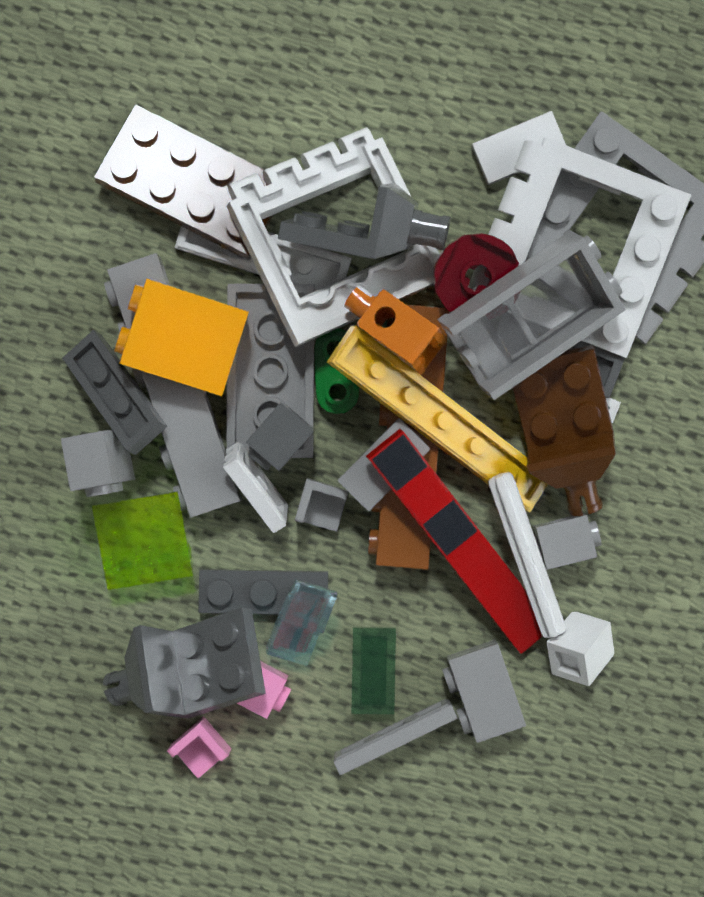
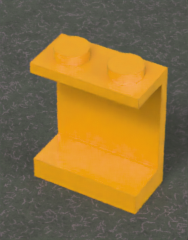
M147 278L144 287L135 284L127 308L135 312L131 328L121 327L114 352L122 354L120 364L222 396L249 312Z

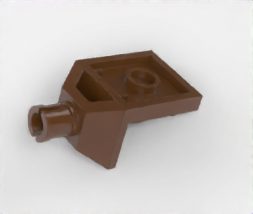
M593 344L565 351L513 387L528 447V472L556 489L563 488L565 490L568 502L567 508L571 516H583L581 496L585 498L588 514L602 509V500L599 498L596 481L600 480L616 455L614 429Z

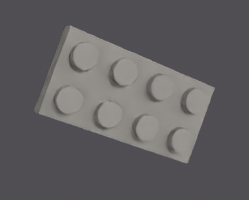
M228 284L227 305L248 311L249 313L227 379V448L239 442L250 452L252 447L246 441L282 401L314 428V339L298 347L294 346L264 284ZM293 284L299 297L315 291V284ZM314 432L291 458H313Z

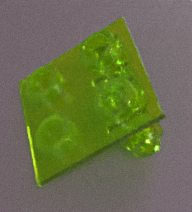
M178 491L92 505L107 590L193 576L190 560L192 559L190 543H187Z

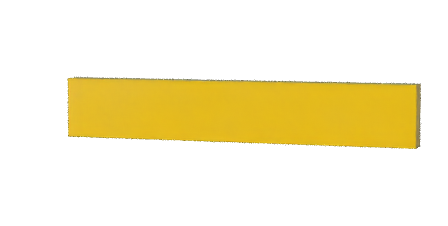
M350 326L327 363L486 484H488L489 479L493 476L510 472L514 476L525 511L530 513L548 484L529 474L527 457L358 326Z

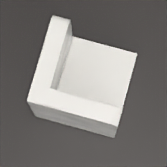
M572 612L564 621L566 631L556 637H550L547 641L551 672L553 675L590 686L614 655L611 623L579 612Z

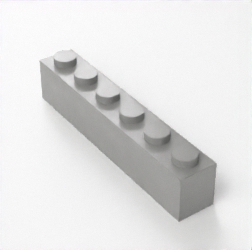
M157 253L107 269L110 281L104 282L108 299L112 307L119 305L124 322L118 323L119 332L122 326L131 328L135 312L127 308L135 284L144 287L147 278L170 286L162 259ZM132 368L140 389L147 387L151 404L167 425L162 431L165 444L159 446L167 471L174 469L179 482L178 486L173 487V491L180 511L188 509L191 518L241 501L242 497L238 486L223 468V464L226 463L224 460L226 449L206 391Z

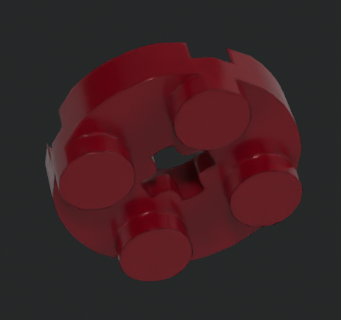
M484 233L461 235L445 246L435 262L433 270L434 291L443 306L449 312H452L517 268L519 262L512 248L495 236ZM479 265H483L486 267L484 275L489 278L488 284L486 286L479 284L475 290L468 287L470 279L465 276L469 268L476 270ZM520 291L513 295V303H515L516 299L518 298ZM500 304L487 313L486 317L487 319H492L505 313L509 308L504 304Z

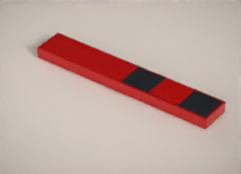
M398 429L367 454L366 458L514 648L522 654L543 637L524 587L405 432Z

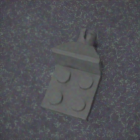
M388 183L379 186L370 232V225L366 223L344 220V223L338 222V226L326 223L328 217L326 215L302 211V214L295 213L294 218L281 221L278 239L371 259L406 250L410 247V244L434 247L437 250L443 251L451 217L433 215L418 210V203L399 185Z
M240 607L174 631L142 625L134 627L124 657L126 669L110 672L105 675L103 680L104 686L115 683L119 684L117 687L104 690L107 700L114 706H121L128 701H132L147 714L188 719L264 695L266 692L252 609Z

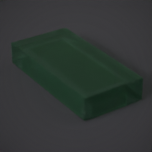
M353 626L351 714L394 715L396 627Z

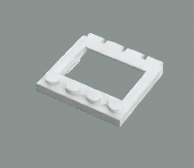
M363 128L339 138V146L343 154H340L333 141L301 154V161L305 170H302L295 157L263 170V177L267 184L265 187L256 173L228 185L232 201H229L226 207L295 347L360 319L344 307L347 298L357 286L363 287L375 297L384 289L399 300H402L434 285L433 270L439 256L438 250L434 247L410 244V247L405 252L303 297H299L290 279L292 273L273 235L269 236L262 219L370 173L378 189L381 185L392 183L399 185L410 195L383 138L374 140L368 128Z
M546 137L541 145L525 140L514 169L529 175L528 180L524 182L510 177L498 208L499 211L513 216L512 221L508 223L494 218L488 235L503 240L512 248L519 266L526 260L561 169L579 176V180L616 195L623 193L642 201L613 274V277L622 289L623 293L618 297L626 310L581 340L627 358L691 194ZM479 265L474 270L468 285L469 288L475 290L479 284L484 286L488 284L489 278L484 275L486 267ZM519 293L514 303L524 319L550 329L574 313L573 310L534 295L531 298Z

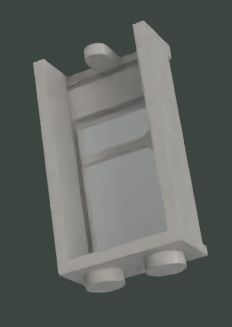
M568 229L561 238L451 313H446L437 319L481 390L493 400L626 310L618 297L623 293L622 289L610 272H603L597 261L602 257L601 253L589 236L582 237Z

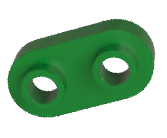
M340 328L318 337L314 345L317 400L324 410L332 414H343L350 411L356 405L359 398V386L327 363L330 358L327 352L328 345L334 341L340 342L347 332ZM335 384H340L346 389V396L340 401L333 400L329 395L330 388Z

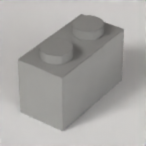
M103 430L61 438L70 491L85 489L86 497L123 491L122 482L135 480L130 452L125 449L113 430Z
M495 639L447 656L450 666L442 669L450 694L459 691L464 705L463 708L456 710L464 734L473 732L476 742L479 743L526 726L499 645Z

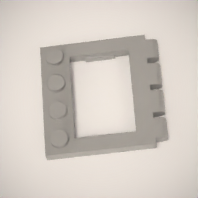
M601 111L574 149L614 165L623 156L639 167L637 171L646 177L691 194L689 203L693 206L679 225L635 336L643 344H647L663 321L661 316L651 310L653 305L655 304L663 311L669 313L688 286L686 281L676 275L677 271L681 270L693 278L704 263V241L701 240L704 235V183ZM561 169L525 261L561 238L565 231L570 230L599 187L579 180V176ZM559 265L538 278L539 281L579 309L590 302L575 274L569 270H564Z

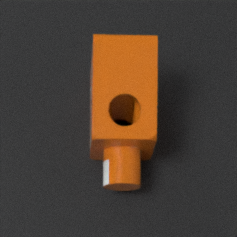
M357 286L344 304L346 309L360 318L357 323L360 329L421 376L447 342L439 327L384 289L375 297L363 287ZM395 318L394 323L390 327H382L387 319Z

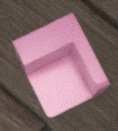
M203 716L170 745L167 752L172 758L178 755L193 774L199 778L219 760L223 761L227 758L232 748Z

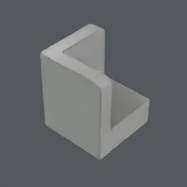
M307 478L295 521L305 522L337 532L348 491Z

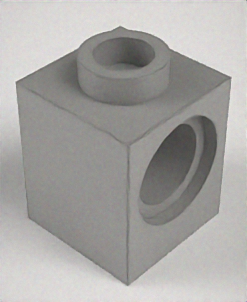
M583 514V516H570L532 526L546 570L597 558L595 547L602 545L596 521L589 522L586 514Z

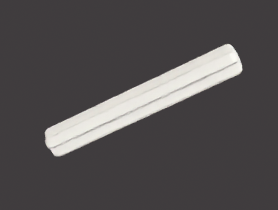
M510 472L498 474L489 479L488 485L537 624L544 638L556 637L566 631V625L514 476Z

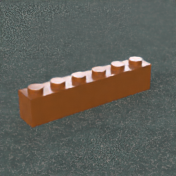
M408 305L439 327L447 341L448 336L437 320L444 314L450 313L446 308ZM395 318L387 319V327L394 323ZM447 342L422 375V377L442 392ZM380 403L379 426H387L388 429L399 417ZM403 421L430 448L423 457L436 473L438 446ZM390 489L371 510V512H380L378 529H370L368 555H376V565L428 570L431 540Z

